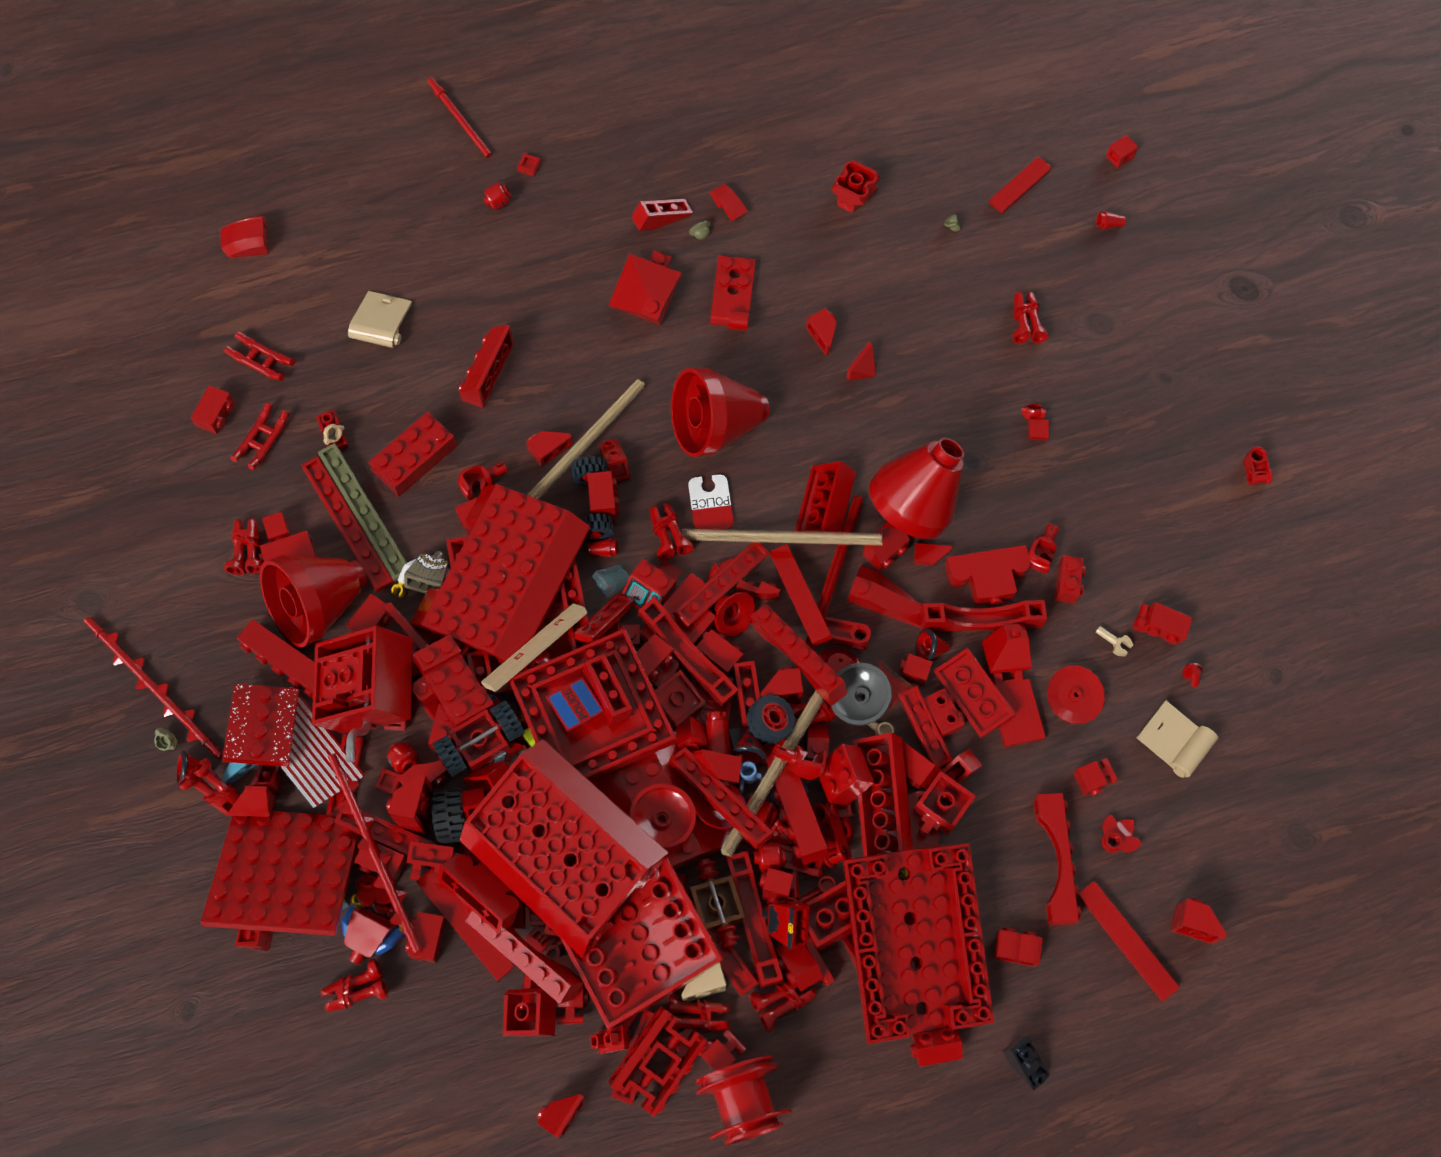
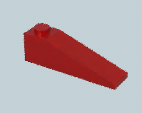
M860 566L847 602L921 628L919 613L923 604L880 572Z

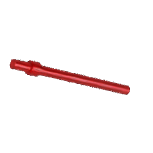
M433 77L429 78L427 82L434 90L435 96L442 100L486 158L491 157L492 153L448 98L444 88L439 86Z

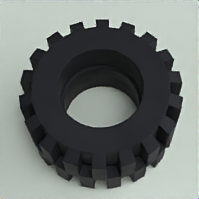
M456 787L433 791L431 809L434 831L438 842L441 845L461 842L460 838L466 821L462 789Z

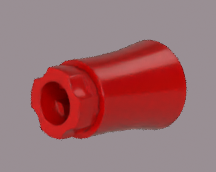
M708 712L706 721L707 745L705 750L731 755L732 746L727 712Z

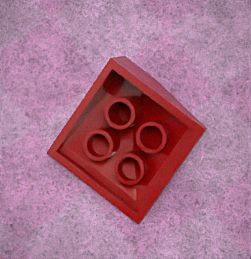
M629 254L608 306L661 326L682 273Z

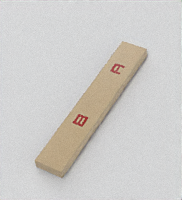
M576 604L569 606L481 681L483 686L494 692L498 691L587 613L585 607Z

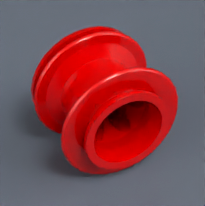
M772 1055L757 1057L727 1066L695 1081L696 1086H701L696 1091V1095L713 1094L715 1096L724 1125L723 1130L709 1137L710 1140L727 1137L724 1145L728 1146L764 1135L784 1126V1123L778 1120L790 1115L793 1110L784 1109L775 1112L764 1079L769 1073H772L779 1067L777 1064L770 1063L774 1060Z

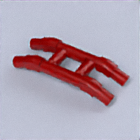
M240 331L234 337L251 348L247 356L245 357V355L229 346L223 351L235 361L262 373L270 379L283 381L285 376L270 369L275 360L284 365H295V359L273 351ZM259 352L268 356L262 365L253 361Z
M266 402L249 434L230 456L231 460L237 462L248 452L249 447L258 450L257 454L247 464L249 469L254 470L264 461L277 437L284 430L290 412L282 410L273 429L265 425L273 407L272 404ZM259 431L269 435L264 444L254 440Z

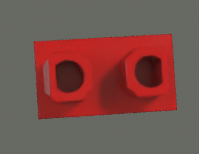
M628 1025L597 1031V1034L590 1037L591 1048L598 1049L599 1054L630 1049L629 1043L631 1038L627 1033Z

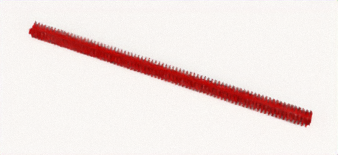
M854 495L842 535L843 532L844 535L846 533L847 535L848 533L849 535L853 534L864 498ZM848 543L837 545L836 553L817 607L823 619H825L826 612H828L830 599L833 597V591H835L836 582H838L837 578L840 576L841 565L844 563V557H846L845 555L849 547ZM808 636L805 643L814 651L815 647H813Z

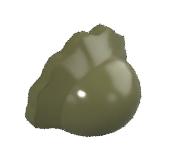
M956 214L945 220L944 225L952 231L958 232L961 230Z
M709 221L699 222L690 229L689 234L697 239H705L710 234L711 223Z
M164 728L155 730L154 742L156 747L162 751L175 750L178 746V740L175 738V735Z

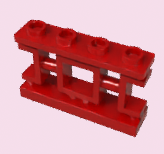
M663 1006L659 1007L608 1080L609 1085L624 1096L631 1086L645 1095L646 1098L641 1107L653 1117L664 1110L667 1098L678 1090L680 1086L679 1081L684 1074L687 1075L693 1067L692 1062L697 1055H702L707 1046V1039L694 1029L688 1038L674 1030L672 1027L678 1018ZM663 1027L672 1034L666 1045L655 1039ZM679 1041L690 1047L683 1059L673 1052ZM658 1048L673 1058L661 1077L646 1066ZM636 1065L646 1073L639 1084L628 1077ZM653 1079L663 1085L656 1097L647 1090Z

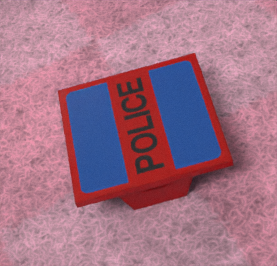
M583 677L545 696L567 732L576 727L579 728L605 712Z

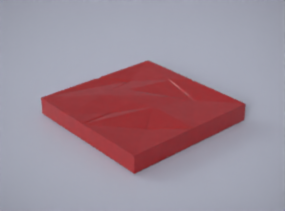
M626 628L521 672L509 680L535 743L544 739L589 781L677 743V738ZM605 654L632 707L630 718L610 726L604 713L579 728L576 727L567 732L545 696L581 677L584 678L590 687L583 673L584 663L589 659Z

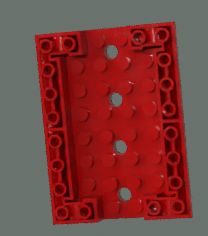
M544 739L519 755L465 821L460 841L581 958H584L611 926L612 922L609 919L635 888H642L670 854ZM512 796L514 798V805L508 809L505 801L508 797ZM539 825L545 827V833L542 837L536 835V828ZM570 854H574L577 859L576 864L572 867L567 864V858ZM605 883L609 891L606 896L602 897L599 894V887Z
M970 843L919 848L843 860L866 1044L911 1037L910 1034L942 1028L955 1030L994 1023ZM902 867L906 868L908 872L904 880H901L898 876V872ZM907 912H911L914 917L913 922L909 925L904 921V916ZM913 957H917L920 962L916 969H912L910 966V961ZM919 1002H923L926 1007L922 1014H918L916 1011V1006Z

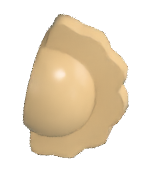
M328 425L323 432V442L328 445L331 442L338 441L342 436V431L345 429L344 426Z

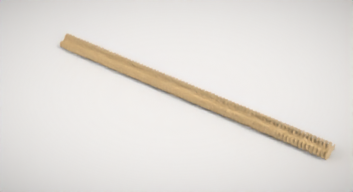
M636 380L527 495L539 500L543 496L542 494L546 493L545 491L557 481L556 479L560 478L563 472L565 473L572 462L579 458L580 454L582 455L583 451L593 443L592 441L596 440L597 436L599 437L600 433L616 419L615 417L619 416L620 412L631 403L630 401L634 400L638 393L640 394L641 390L644 389L645 383Z
M684 529L682 530L683 537L687 540L690 539V541L803 542L805 544L807 542L808 544L812 542L813 544H817V542L822 544L823 542V544L848 543V545H852L853 543V545H870L871 543V545H882V533L881 536L880 533L878 536L876 533L875 536L872 533L871 535L869 533L868 535L867 533L866 535L864 533L863 535L862 533L861 535L859 533L858 535L857 533L856 535L854 533L853 535L852 533L844 535V532L843 535L842 533L839 535V532L838 535L837 533L834 535V532L832 535L831 532L830 534L829 532L828 534L826 532L825 534L824 532L823 534L821 532L820 534L819 532L818 534L816 532L815 534L814 532L813 534L811 532L807 534L806 531L805 534L804 531L803 534L801 531L800 534L799 531L798 534L796 531L795 534L794 531L792 534L791 531L790 533L789 531L788 533L786 531L785 533L784 531L783 533L781 531L780 533L779 531L778 533L777 531L775 533L774 531L773 533L772 531L770 533L769 531L768 533L763 531L762 533L761 530L760 533L758 530L757 533L756 530L755 533L753 530L752 533L751 530L750 533L749 530L748 532L747 530L746 532L744 530L743 532L742 530L741 532H737V530L736 532L735 530L734 532L732 530L731 532L730 530L729 532L727 530L726 532L725 530L720 532V529L719 532L718 530L715 532V529L714 532L713 529L712 531L709 529V532L708 529L707 532L705 529L704 531L703 529L702 531L700 529L699 531L698 529L697 531L696 529L694 531L693 529L692 531L691 529L690 531L688 529L687 531L686 529L685 531Z
M816 690L800 715V719H798L792 730L793 732L783 744V747L794 750L795 746L800 742L799 739L801 740V735H804L805 729L810 725L811 718H814L815 712L819 710L818 708H820L819 705L821 706L823 698ZM775 758L774 762H772L773 764H771L765 777L760 782V786H758L752 799L747 804V807L754 814H757V809H760V804L762 805L763 803L762 800L765 801V796H768L770 787H773V782L777 781L776 778L778 779V774H781V769L783 770V765H786V761ZM733 828L732 833H730L721 849L723 855L732 857L730 854L733 855V849L736 850L737 842L740 843V838L742 839V835L735 828Z

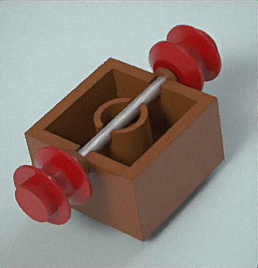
M705 859L698 862L699 866L695 870L701 872L698 879L706 881V883L690 887L688 896L708 932L717 930L715 935H720L722 939L718 944L729 947L737 943L736 940L740 938L734 935L733 931L736 929V926L733 925L742 923L745 916L732 875L714 880L719 871L713 869L716 862Z

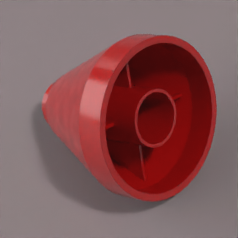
M705 367L687 368L678 375L671 396L672 426L679 446L691 457L715 454L757 428L769 416V403L764 395H759L756 390Z
M941 438L939 441H932L882 465L869 484V494L878 512L895 528L913 537L932 539L940 536L954 518L963 470V449L952 439Z
M281 555L264 562L260 569V586L268 612L281 634L296 647H304L321 639L359 596L360 588L365 587L367 584L362 566L355 560L348 562L342 558Z

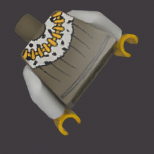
M436 551L433 556L420 554L417 559L406 563L397 581L399 583L391 589L392 593L396 595L397 590L401 589L399 597L403 598L406 595L405 588L425 594L428 589H440L450 571L444 553Z

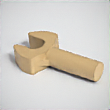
M1101 626L1096 631L1098 635L1113 644V653L1117 656H1126L1128 653L1125 649L1121 648L1120 644H1124L1128 648L1133 646L1131 639L1127 635L1117 638Z

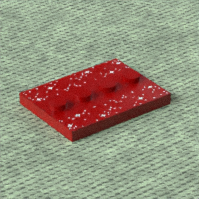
M234 683L222 757L223 762L289 767L299 689Z

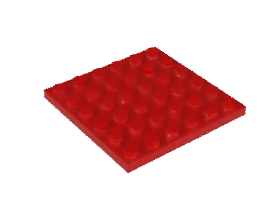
M271 811L269 817L232 816L200 921L201 925L205 927L336 936L360 835L334 824L337 816Z

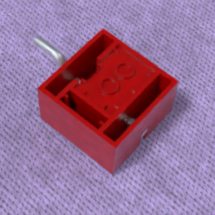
M373 626L315 644L312 725L348 734L346 762H355V740L357 736L368 734L370 729L376 728L377 725L386 726L411 719L413 638L379 626ZM350 693L353 696L346 697L343 694Z

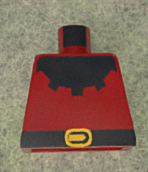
M785 899L770 903L769 906L763 909L762 916L768 919L767 931L769 935L789 949L807 945L810 904Z

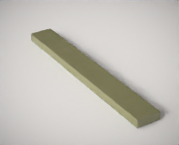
M333 443L318 451V454L394 582H397L401 570L407 562L336 443Z

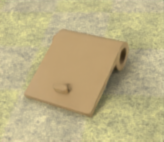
M368 291L350 322L348 329L349 338L395 348L401 341L399 327L412 301Z
M1168 701L1163 702L1136 737L1171 766L1176 775L1182 778L1184 776H1191L1218 740V736L1213 730L1205 726H1196Z

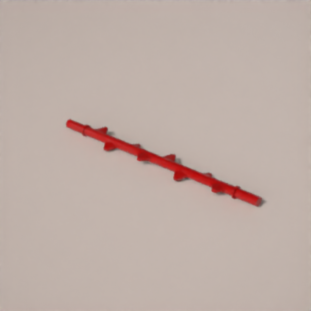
M90 616L86 617L83 622L115 654L113 665L117 666L124 663L139 678L135 688L137 690L148 688L165 705L163 716L175 715L188 728L189 733L186 740L188 742L199 740L203 747H206L220 760L223 757V752L193 722L195 711L191 709L183 712L167 696L169 685L167 683L157 685L142 670L145 660L143 658L132 660L117 645L119 636L117 632L108 635L106 630L102 629Z
M336 753L328 756V759L336 775L335 778L338 779L347 800L346 805L341 810L342 814L354 816L363 837L357 847L358 849L369 851L379 874L373 885L375 888H384L395 910L390 923L402 926L403 934L406 935L413 954L422 951L413 931L414 927L411 926L401 904L407 894L405 891L395 890L385 867L391 856L390 854L379 853L369 828L374 823V819L363 816L353 794L359 786L358 781L347 780L346 772L343 771Z

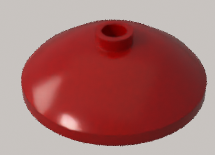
M654 784L643 789L635 797L630 808V818L653 839L658 840L663 848L668 849L680 845L690 836L695 826L696 811L690 797L680 788L670 784ZM664 818L665 823H659L657 819Z

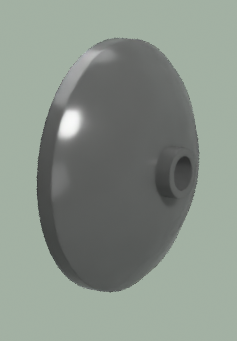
M855 663L844 667L837 673L845 681L847 695L832 706L833 711L841 720L852 725H867L877 721L886 713L891 703L892 690L888 678L879 668L867 663ZM864 694L866 697L864 700H859V695Z

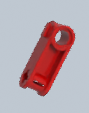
M825 617V623L833 638L825 643L861 651L867 649L871 638V628L869 625ZM863 634L865 639L859 640L855 636Z
M827 802L813 805L812 810L828 849V857L823 858L825 864L832 868L843 860L851 859V851L835 804Z

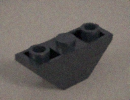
M1027 1035L1018 1036L1003 1050L1009 1064L1033 1091L1049 1077L1043 1062Z

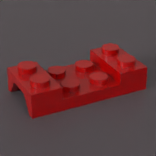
M451 634L413 654V661L454 727H457L485 709L490 711L493 708V701L484 687L480 686L462 657L461 650Z

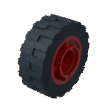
M771 694L761 697L748 709L749 712L746 718L750 732L760 742H766L767 744H775L785 739L793 732L792 730L795 727L796 719L794 711L790 707L791 705L784 698H780L777 695L773 696Z

